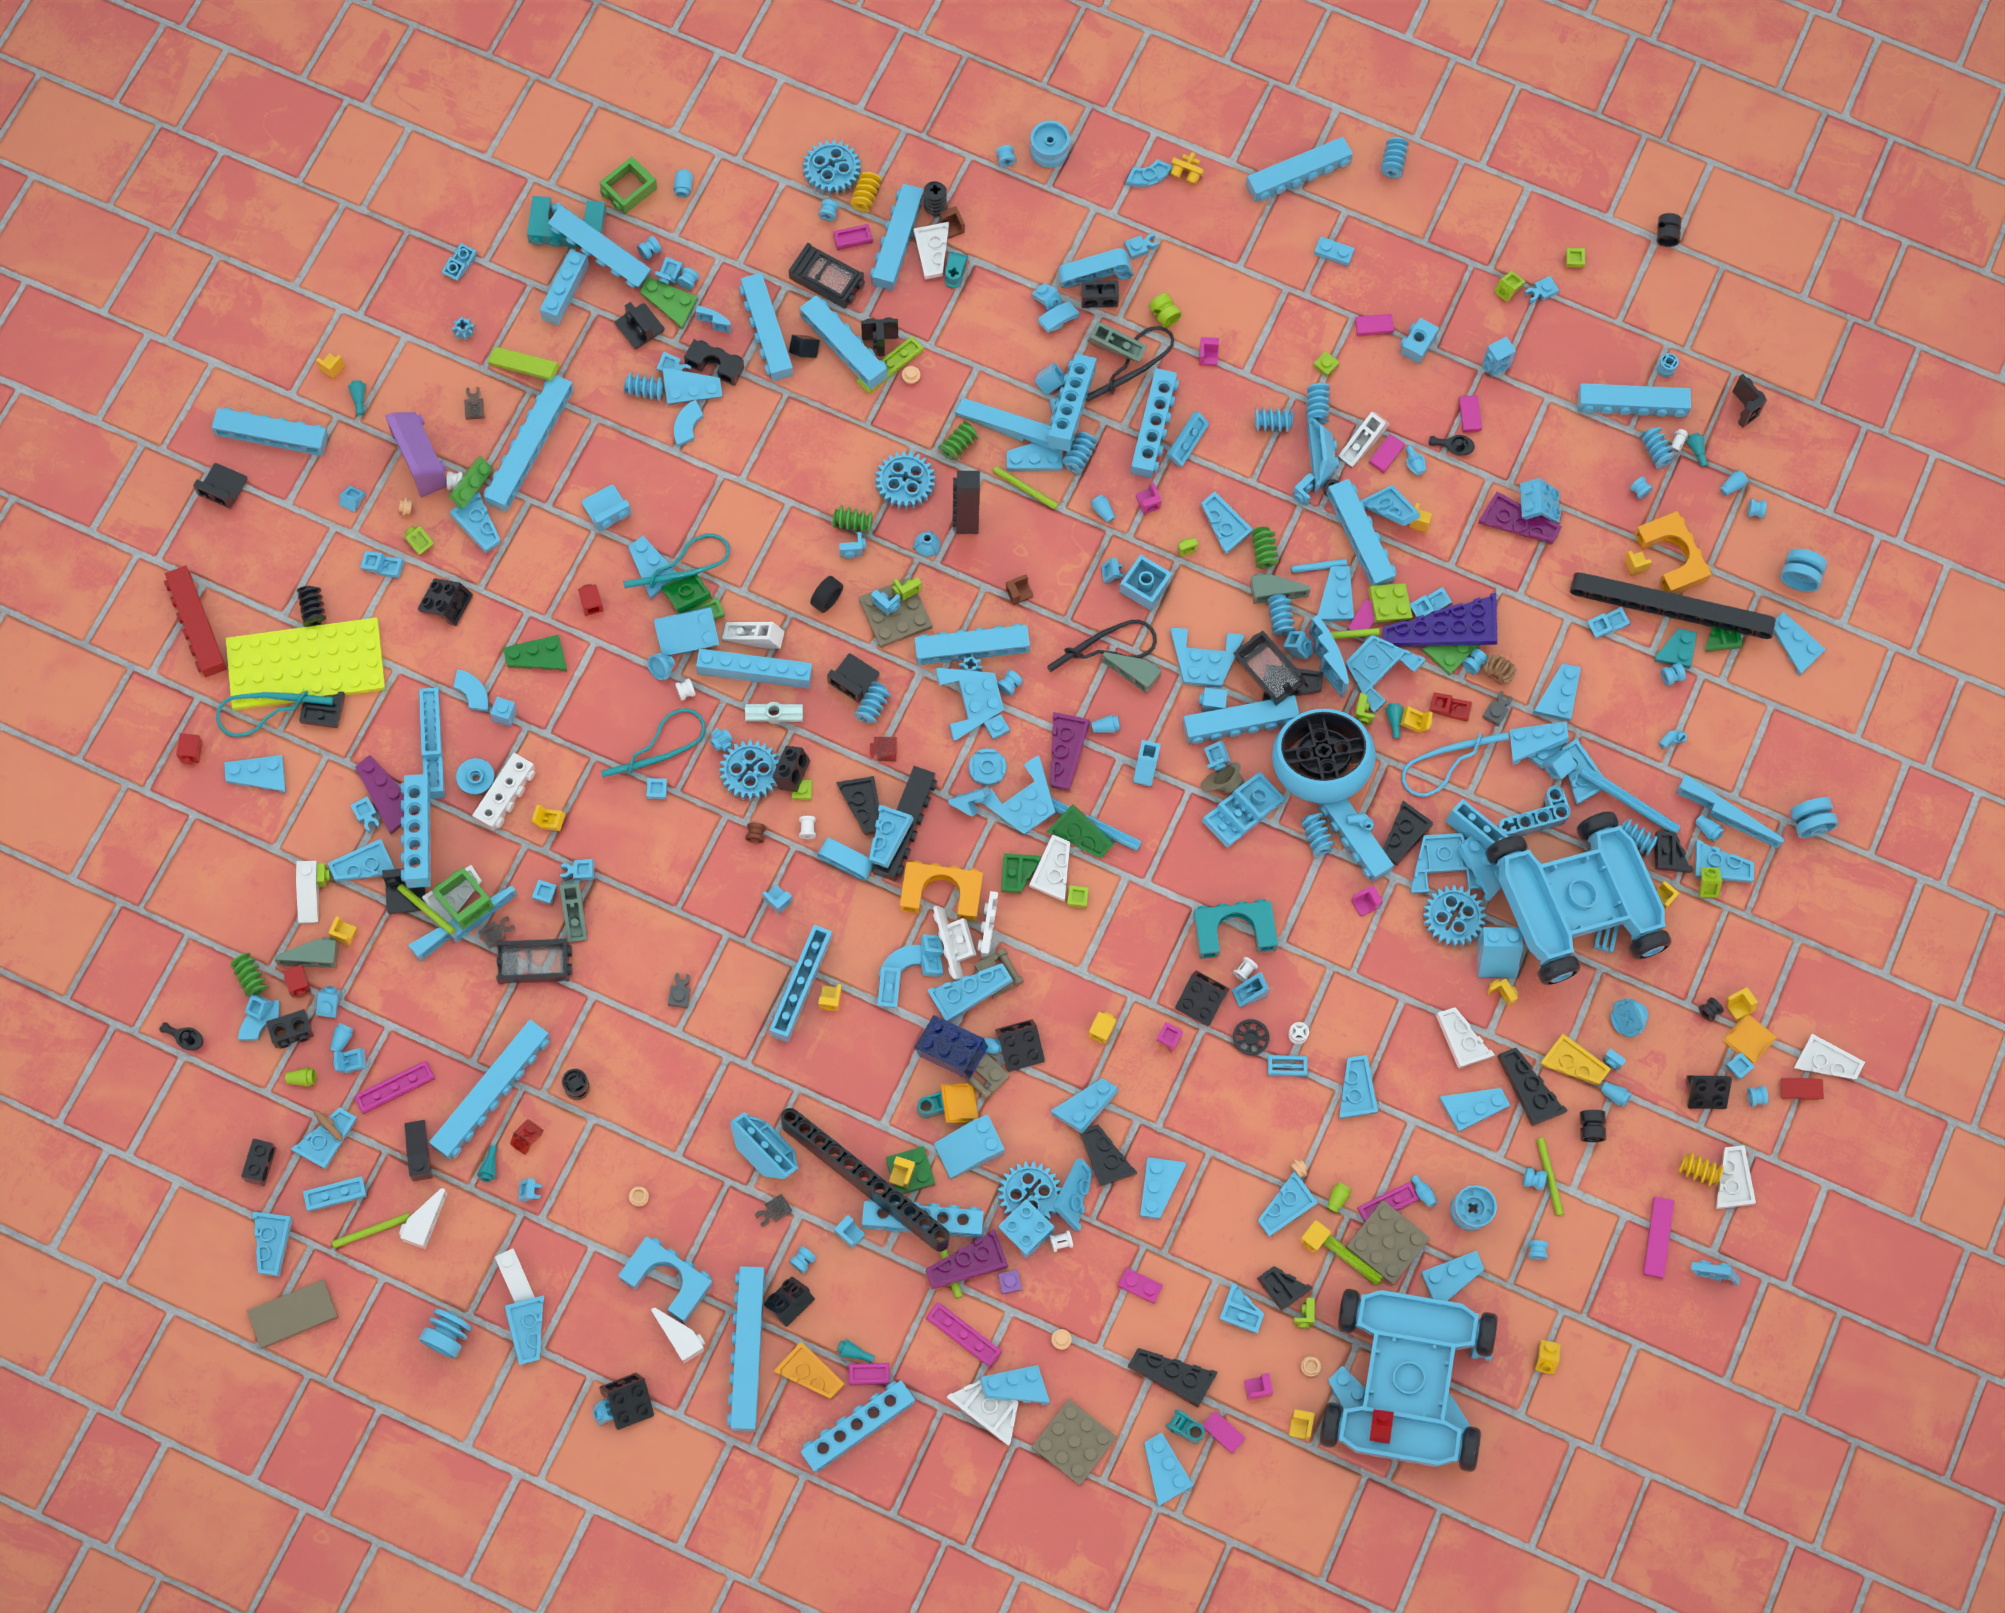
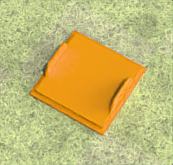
M1747 1015L1737 1022L1722 1041L1736 1053L1742 1052L1754 1065L1777 1037L1752 1016Z
M941 1084L946 1123H970L979 1118L975 1090L972 1085Z

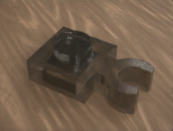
M476 387L477 391L475 394H471L469 388L466 389V394L469 398L464 400L466 420L485 418L483 398H480L481 391L479 387Z
M508 916L503 917L499 925L493 921L478 931V934L489 949L496 945V941L506 939L503 933H509L515 929L513 924L509 927L505 926V923L509 921Z
M780 1194L765 1204L766 1211H758L755 1217L757 1219L760 1216H764L766 1219L760 1224L762 1227H765L769 1224L770 1219L773 1218L777 1222L793 1211L783 1195Z

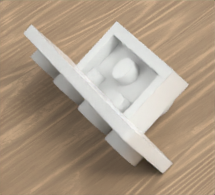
M934 906L933 917L938 924V935L945 948L943 953L950 966L948 968L949 974L953 979L960 980L964 977L960 962L976 956L967 920L962 918L949 924L945 909L940 906Z

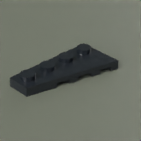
M1517 1048L1500 1053L1497 1056L1531 1126L1565 1114L1568 1111L1564 1105L1562 1106L1557 1101L1556 1095L1552 1091L1550 1092L1544 1085L1543 1079L1535 1074L1530 1063Z
M1140 1348L1137 1349L1128 1364V1368L1196 1407H1199L1218 1373L1214 1370L1202 1369L1197 1365L1192 1366L1182 1363V1361L1177 1359L1165 1358L1163 1355Z

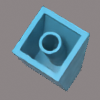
M1483 927L1476 940L1478 978L1516 979L1523 950V935L1520 928Z

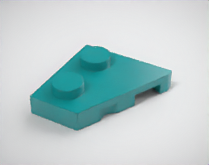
M1678 628L1657 654L1654 662L1668 665L1680 662L1684 668L1690 669L1697 632Z

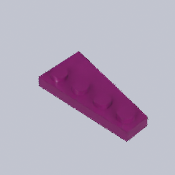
M1499 492L1495 493L1478 522L1482 525L1553 544L1562 526L1542 515L1525 520L1522 518L1521 504Z
M1053 712L1050 784L1052 788L1070 791L1089 729V719Z
M369 755L355 768L391 835L401 827V817H404V812L401 810V800H404V794L402 795L399 785Z
M994 1229L967 1247L959 1249L953 1255L947 1256L928 1267L925 1272L933 1290L1006 1269L1008 1264Z

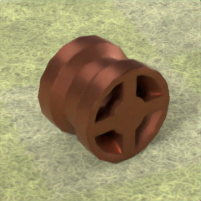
M748 823V834H746L745 840L751 843H763L765 839L763 833L766 831V826L761 823Z

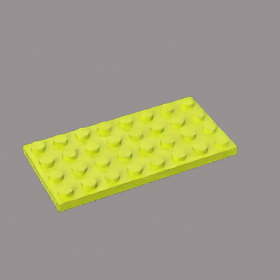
M378 618L226 638L231 696L259 692L302 694L308 690V695L330 697L337 695L340 691H343L346 696L386 690ZM269 698L231 700L233 711L296 702Z

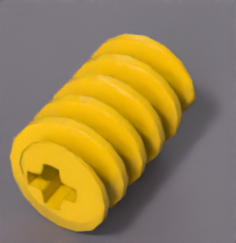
M871 172L860 174L855 192L850 200V204L855 210L863 213L870 212L869 208L873 207V201L876 199L874 195L878 193L876 189L880 188L879 183L882 182V178Z
M1686 1152L1680 1163L1678 1174L1686 1170V1177L1693 1173V1180L1701 1177V1184L1708 1180V1187L1715 1183L1716 1187L1723 1173L1724 1166L1720 1165L1716 1169V1162H1712L1709 1165L1707 1158L1701 1162L1700 1155L1694 1159L1693 1152H1690L1688 1155Z

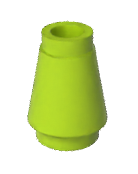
M310 1067L287 1072L285 1075L287 1084L307 1087L316 1084V1071Z
M1337 1182L1336 1186L1333 1185L1327 1208L1338 1213L1351 1196L1350 1192L1352 1189L1340 1182Z

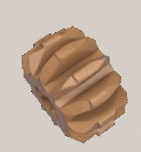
M1494 654L1488 658L1483 668L1486 675L1500 684H1508L1512 681L1517 671L1515 665L1510 660Z

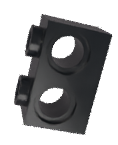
M1082 281V308L1118 307V281Z
M785 746L772 776L780 790L798 791L811 761L802 747Z
M305 1009L266 1021L275 1048H286L291 1045L290 1043L296 1041L305 1042L310 1039L309 1037L314 1036ZM305 1024L303 1030L296 1031L297 1025ZM280 1030L286 1031L284 1036L277 1037V1033Z
M253 1138L241 1175L245 1182L265 1186L276 1152V1147L273 1143Z

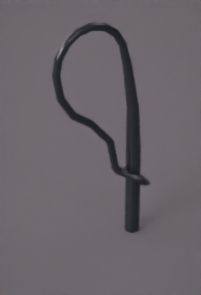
M1153 326L1139 333L1134 338L1135 340H1138L1149 331L1162 330L1170 336V346L1166 351L1142 367L1115 380V377L1127 368L1130 359H1127L1124 366L1113 373L1108 384L1087 395V402L1109 391L1113 395L1116 387L1142 374L1160 361L1174 346L1175 339L1172 332L1161 326Z
M1129 620L1095 634L1074 648H1065L1064 652L1066 654L1049 664L1047 668L1052 672L1072 658L1087 659L1104 652L1126 656L1118 652L1097 650L1087 655H1083L1080 652L1102 637L1133 623L1146 626L1153 635V643L1148 651L1139 655H1128L1129 657L1142 658L1149 655L1155 649L1157 643L1156 633L1147 622Z

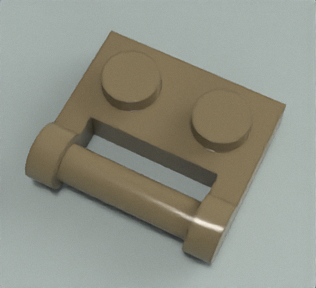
M1005 948L974 964L977 972L996 966L995 961L1000 959L1012 977L1013 982L991 995L993 999L1024 982L1022 977L1018 976L1007 957L1008 953Z
M980 1050L957 1072L961 1078L964 1077L982 1094L981 1097L985 1101L1010 1077L983 1050ZM972 1068L990 1085L988 1089L969 1072Z

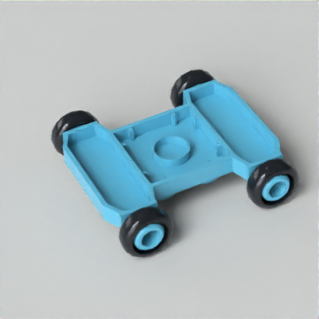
M1605 811L1583 820L1577 826L1576 830L1580 839L1588 841L1589 845H1591V851L1540 864L1531 851L1527 850V843L1521 835L1503 838L1490 845L1485 851L1489 863L1496 865L1499 869V882L1529 951L1540 960L1539 965L1541 968L1537 974L1543 985L1562 982L1579 972L1580 964L1575 956H1570L1575 952L1572 938L1623 924L1632 935L1630 937L1632 943L1629 946V950L1635 959H1645L1667 949L1672 943L1669 933L1666 930H1662L1666 927L1664 906L1634 840L1621 826H1618V819L1614 812Z
M1346 1289L1342 1295L1338 1329L1344 1333H1352L1356 1326L1357 1329H1361L1374 1336L1364 1403L1360 1407L1344 1408L1343 1412L1340 1404L1334 1402L1327 1403L1323 1412L1320 1444L1325 1447H1334L1338 1440L1339 1443H1343L1355 1453L1433 1467L1457 1463L1458 1461L1461 1470L1473 1472L1477 1467L1481 1440L1480 1429L1468 1426L1464 1429V1433H1462V1428H1458L1445 1421L1455 1350L1476 1347V1352L1480 1356L1489 1357L1493 1354L1498 1324L1497 1315L1484 1312L1481 1318L1478 1319V1313H1474L1461 1303L1384 1290L1366 1295L1362 1294L1360 1299V1294L1357 1290ZM1374 1409L1394 1412L1390 1444L1369 1441Z

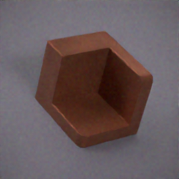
M956 206L940 212V223L949 222L948 238L965 233V224Z
M1027 574L1006 582V591L1013 605L1033 598Z

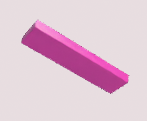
M424 1061L354 1097L362 1113L365 1114L434 1080L435 1077L427 1061Z
M1660 1197L1653 1198L1643 1275L1664 1278L1674 1200Z
M939 1302L926 1317L929 1322L989 1368L1002 1353V1350Z

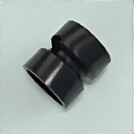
M1665 213L1658 217L1656 242L1659 245L1673 247L1680 243L1682 218L1679 215Z
M571 1069L564 1074L562 1085L566 1095L573 1100L584 1099L590 1091V1084L586 1074L579 1069Z
M1602 1110L1581 1111L1580 1124L1583 1125V1128L1580 1129V1140L1591 1143L1606 1141V1128L1603 1127L1606 1124V1112Z

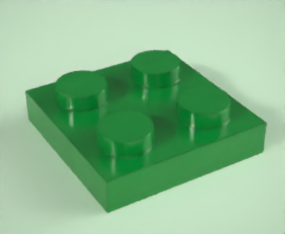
M697 574L676 579L661 586L662 592L677 613H682L712 598L711 593Z
M924 1146L886 1157L890 1174H892L896 1156L915 1162V1169L908 1189L894 1185L902 1194L935 1185Z

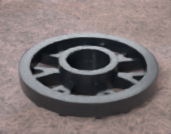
M1247 1019L1235 1027L1233 1043L1241 1053L1250 1056L1258 1055L1268 1046L1270 1035L1267 1027L1262 1022ZM1251 1023L1257 1024L1256 1030L1250 1029ZM1242 1025L1247 1029L1245 1033L1239 1029ZM1263 1029L1265 1034L1259 1036L1258 1031ZM1236 1035L1243 1036V1040L1237 1041ZM1259 1039L1266 1041L1264 1046L1257 1043ZM1243 1043L1248 1045L1246 1050L1240 1047ZM1256 1045L1258 1051L1252 1052L1251 1046Z

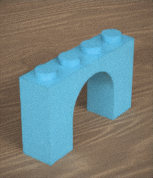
M646 1236L618 1277L625 1284L637 1290L648 1273L656 1267L670 1266L678 1270L683 1278L682 1288L667 1310L670 1315L686 1324L713 1286L710 1280L712 1277L704 1271L698 1272L695 1270V1265L685 1259L683 1262L678 1258L679 1254L670 1248L668 1250L664 1249L658 1239L654 1237L650 1239Z

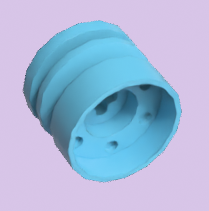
M1478 1185L1468 1186L1461 1190L1451 1201V1218L1463 1230H1479L1494 1218L1497 1209L1496 1199L1485 1187ZM1474 1206V1212L1469 1213V1207Z
M435 1308L432 1313L439 1320L432 1317L429 1318V1322L435 1328L424 1327L418 1340L429 1348L447 1357L456 1359L462 1346L455 1340L456 1338L466 1340L467 1336L461 1330L470 1333L472 1327L458 1315Z

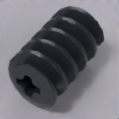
M932 181L924 187V208L932 216L939 217L940 212L946 210L947 188L940 182Z
M314 586L298 588L297 592L299 593L298 599L300 600L299 605L301 607L300 612L302 613L303 626L321 625V622L326 620V616L321 615L325 613V609L320 608L324 606V602L319 601L323 598L321 594H318L321 592V588Z

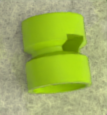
M1168 293L1158 295L1148 306L1164 328L1173 325L1182 316L1178 307L1172 305L1174 302Z

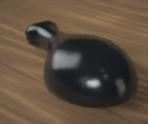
M1455 435L1448 439L1430 436L1428 443L1431 446L1439 445L1446 447L1451 453L1458 456L1469 455L1475 449L1474 442L1464 435Z
M163 1022L159 1028L160 1032L174 1036L177 1044L185 1050L195 1051L203 1046V1037L194 1028L175 1029L166 1022Z

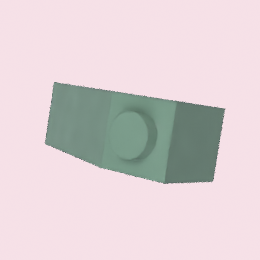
M1099 321L1094 326L1087 341L1105 351L1136 362L1140 361L1147 345Z
M1257 573L1251 576L1250 579L1253 604L1268 602L1269 597L1277 594L1286 595L1288 599L1309 597L1311 590L1308 585L1272 574Z
M1104 652L1102 655V662L1146 694L1161 677L1160 667L1154 662L1150 663L1145 659Z
M580 879L560 881L568 942L587 940Z
M323 937L322 940L316 939L275 955L274 960L278 965L298 966L302 964L305 967L336 968L339 945L333 938Z

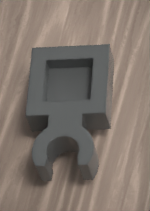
M1503 691L1499 693L1497 702L1492 700L1482 717L1498 727L1509 711L1506 706H1509L1512 701L1511 696L1507 701L1502 699Z
M676 973L675 982L677 986L671 985L668 1006L688 1009L691 989L686 986L690 982L689 974H686V979L680 981L679 973Z

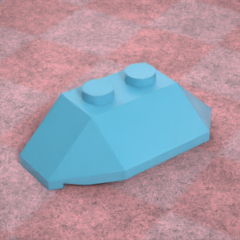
M1308 418L1306 426L1312 475L1315 477L1313 488L1314 493H1318L1326 481L1332 478L1336 468L1339 467L1338 457H1335L1334 452L1337 450L1336 440H1333V435L1328 429L1315 419Z
M745 1112L730 1122L736 1149L764 1177L785 1179L798 1170L795 1150L768 1122L749 1116Z

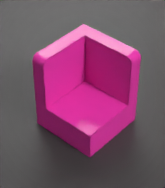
M1201 337L1199 365L1217 366L1219 338Z
M1154 482L1150 483L1148 490L1136 493V498L1143 514L1161 509L1162 501Z
M1374 885L1354 894L1351 900L1361 917L1380 908L1383 903Z
M1165 1022L1156 1041L1169 1047V1052L1173 1053L1182 1037L1183 1031Z
M1269 1373L1244 1381L1248 1401L1270 1397L1274 1393Z

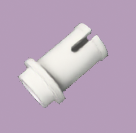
M1678 429L1674 433L1675 437L1671 444V452L1675 454L1681 452L1684 442L1688 440V432L1683 429Z

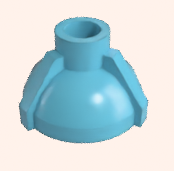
M929 530L928 532L920 533L916 537L913 549L923 557L937 556L940 549V540L936 534ZM925 538H930L931 540H930V541H925L924 539H925Z
M661 653L651 655L648 658V670L658 680L668 679L673 669L672 666L675 664L674 659Z

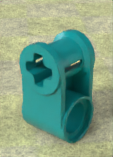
M949 252L945 271V284L949 288L960 286L968 255Z
M941 1091L922 1097L918 1101L916 1110L919 1117L928 1119L945 1114ZM927 1104L931 1109L923 1111L921 1105Z
M1175 1409L1174 1417L1165 1427L1192 1444L1201 1443L1205 1435L1204 1427L1186 1413ZM1198 1429L1201 1432V1436L1193 1438L1190 1435V1431Z

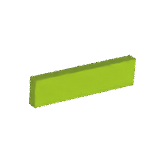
M913 336L909 337L882 359L887 366L886 379L871 390L860 378L856 379L857 383L870 394L921 354L924 348Z
M496 346L487 361L489 365L549 381L553 380L559 368L557 362Z

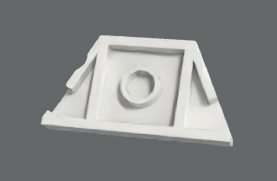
M980 1380L947 1396L948 1400L1007 1446L1010 1445L1019 1401L985 1399Z

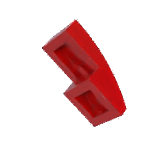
M1434 692L1429 710L1442 716L1468 722L1472 702L1453 699L1452 695Z
M1781 1078L1782 1099H1824L1823 1079Z

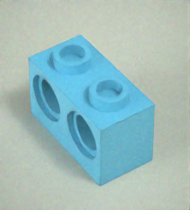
M1507 336L1487 347L1482 365L1484 370L1489 372L1492 377L1510 368L1516 350Z

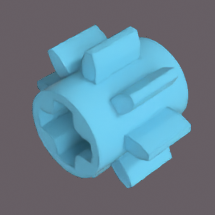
M461 316L457 321H453L455 327H452V332L456 333L457 339L462 338L466 341L470 336L473 337L472 330H475V325L471 324L470 318L465 319Z
M973 655L969 658L964 656V663H959V668L981 672L982 667L978 666L981 660H976Z
M717 728L711 732L712 738L709 741L716 751L721 749L726 752L728 748L732 747L730 742L733 741V738L726 729L719 730Z

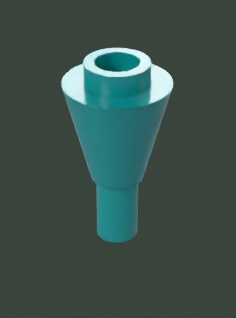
M355 380L348 385V389L356 406V414L364 415L363 403L366 384L362 383L361 380Z
M1699 432L1689 435V439L1686 442L1698 457L1701 467L1707 466L1704 435H1700Z
M1399 703L1388 704L1385 711L1392 727L1393 739L1401 738L1400 723L1403 706H1400Z
M490 1145L488 1155L477 1173L481 1181L491 1182L496 1179L495 1156L498 1147L495 1145Z
M847 1338L844 1341H840L836 1351L839 1352V1357L862 1359L870 1363L874 1359V1355L864 1352Z

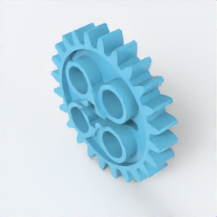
M833 139L832 144H829V141L826 140L825 145L819 142L818 148L813 145V151H807L808 156H804L803 175H805V180L809 181L810 187L815 185V191L821 188L822 194L827 190L829 195H831L832 191H835L836 195H838V190L845 193V187L852 189L851 183L856 184V179H859V172H861V160H859L858 153L854 154V148L849 150V144L842 146V141L836 144L835 139Z
M903 451L902 456L895 452L894 458L888 455L889 461L882 460L884 466L878 465L879 471L876 472L875 484H878L876 490L880 491L879 496H885V503L890 500L891 507L896 503L898 509H900L901 505H904L907 510L908 505L911 504L915 508L916 502L922 505V499L927 501V495H932L931 489L935 488L933 483L935 482V476H932L934 475V469H930L931 463L925 464L926 458L920 460V454L913 457L912 451L909 453V456ZM901 468L902 471L896 472L894 469ZM913 472H919V473H921V474L918 475V476H915V475H913L912 473H913ZM891 485L899 486L895 489L890 488ZM910 488L916 489L915 492H909L908 490Z
M749 740L748 745L741 741L740 747L734 744V751L728 748L729 755L723 754L725 761H720V766L723 768L719 769V772L723 774L720 776L721 781H724L723 787H729L728 793L735 791L734 797L736 798L740 794L742 800L749 796L750 801H752L753 796L760 800V794L767 797V790L772 793V786H778L772 776L779 760H776L778 758L777 753L772 754L773 748L771 747L766 750V743L760 746L758 740L755 745H752L751 740ZM748 755L755 756L753 760L746 759ZM763 767L769 769L766 773H761L759 770ZM735 768L742 769V771L737 774L732 772V770ZM752 780L755 784L747 786L746 782Z
M1453 885L1451 890L1445 886L1444 892L1438 889L1437 895L1432 893L1431 899L1426 901V904L1429 906H1424L1423 908L1427 913H1424L1422 918L1428 919L1424 922V926H1430L1427 929V933L1433 931L1432 939L1439 937L1438 943L1444 940L1446 947L1449 942H1452L1453 948L1456 947L1458 942L1463 947L1465 941L1471 944V938L1476 940L1478 937L1477 933L1480 934L1482 931L1480 927L1485 925V922L1482 920L1486 918L1485 914H1481L1485 907H1479L1482 901H1475L1477 894L1470 896V889L1465 893L1463 892V886L1456 890L1455 885ZM1446 901H1453L1455 906H1448L1446 904ZM1462 902L1463 906L1461 907L1457 917L1454 919L1449 930H1446L1445 927L1449 923L1459 903ZM1463 911H1470L1472 916H1465ZM1438 916L1444 917L1445 920H1446V922H1444V923L1439 922V921L1437 920V917H1438ZM1454 926H1460L1463 931L1456 932Z
M1034 1161L1031 1167L1025 1162L1023 1168L1017 1164L1016 1171L1010 1168L1011 1175L1004 1173L1006 1181L1000 1180V1184L1003 1187L998 1188V1192L1002 1193V1195L998 1196V1200L1004 1201L1000 1204V1208L1006 1207L1004 1214L1012 1213L1025 1200L1027 1192H1031L1036 1182L1041 1180V1183L1035 1188L1033 1196L1030 1195L1027 1200L1031 1204H1035L1038 1208L1037 1210L1047 1220H1050L1049 1213L1056 1214L1053 1206L1059 1196L1057 1193H1060L1062 1189L1056 1187L1060 1184V1180H1053L1056 1174L1049 1175V1167L1045 1171L1042 1170V1163L1038 1168L1035 1167ZM1026 1176L1032 1177L1033 1182L1031 1184H1025L1022 1179ZM1041 1188H1046L1049 1190V1194L1042 1196L1038 1191ZM1019 1192L1022 1197L1014 1200L1011 1198V1194Z

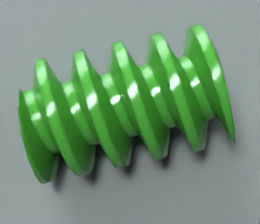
M963 420V424H959L958 429H955L953 434H950L948 439H945L938 448L946 458L958 460L957 452L963 455L962 447L968 450L967 442L973 445L972 437L976 440L979 437L973 426Z
M841 505L838 510L835 509L832 527H836L839 523V528L843 529L846 524V529L849 531L853 526L854 532H857L860 528L861 533L864 534L868 529L869 534L873 521L872 511L866 516L865 510L858 514V508H855L854 512L851 513L850 507L844 511L843 505Z
M1258 527L1252 530L1256 568L1265 569L1278 564L1279 560L1275 559L1278 553L1274 552L1277 550V546L1272 545L1276 543V539L1272 538L1275 536V532L1270 531L1269 527Z
M245 953L233 959L230 966L234 969L238 982H241L240 986L244 989V994L250 997L251 994H261L269 986L268 984L262 985L266 981L265 978H258L262 975V972H255L259 968L258 964L252 965L256 961L255 958H249L251 954Z

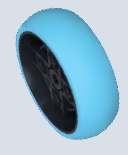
M1333 709L1310 710L1292 718L1278 733L1272 750L1273 767L1282 785L1293 795L1314 803H1334L1357 793L1369 780L1376 760L1372 737L1364 725L1351 715ZM1300 740L1297 748L1290 749L1294 743ZM1358 763L1354 769L1345 774L1351 764Z

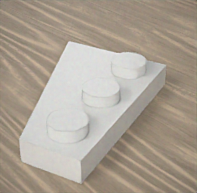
M949 222L914 228V236L925 280L943 276Z
M1745 1146L1724 1148L1721 1163L1724 1166V1170L1719 1180L1716 1209L1756 1204Z

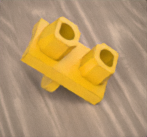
M1192 152L1190 156L1183 154L1182 159L1188 162L1173 157L1171 175L1180 178L1183 170L1189 172L1186 180L1196 184L1199 178L1203 177L1204 169L1192 165L1200 164V160L1195 159L1196 153Z

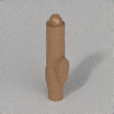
M317 1110L314 1116L336 1140L342 1141V1134L334 1126L333 1120Z

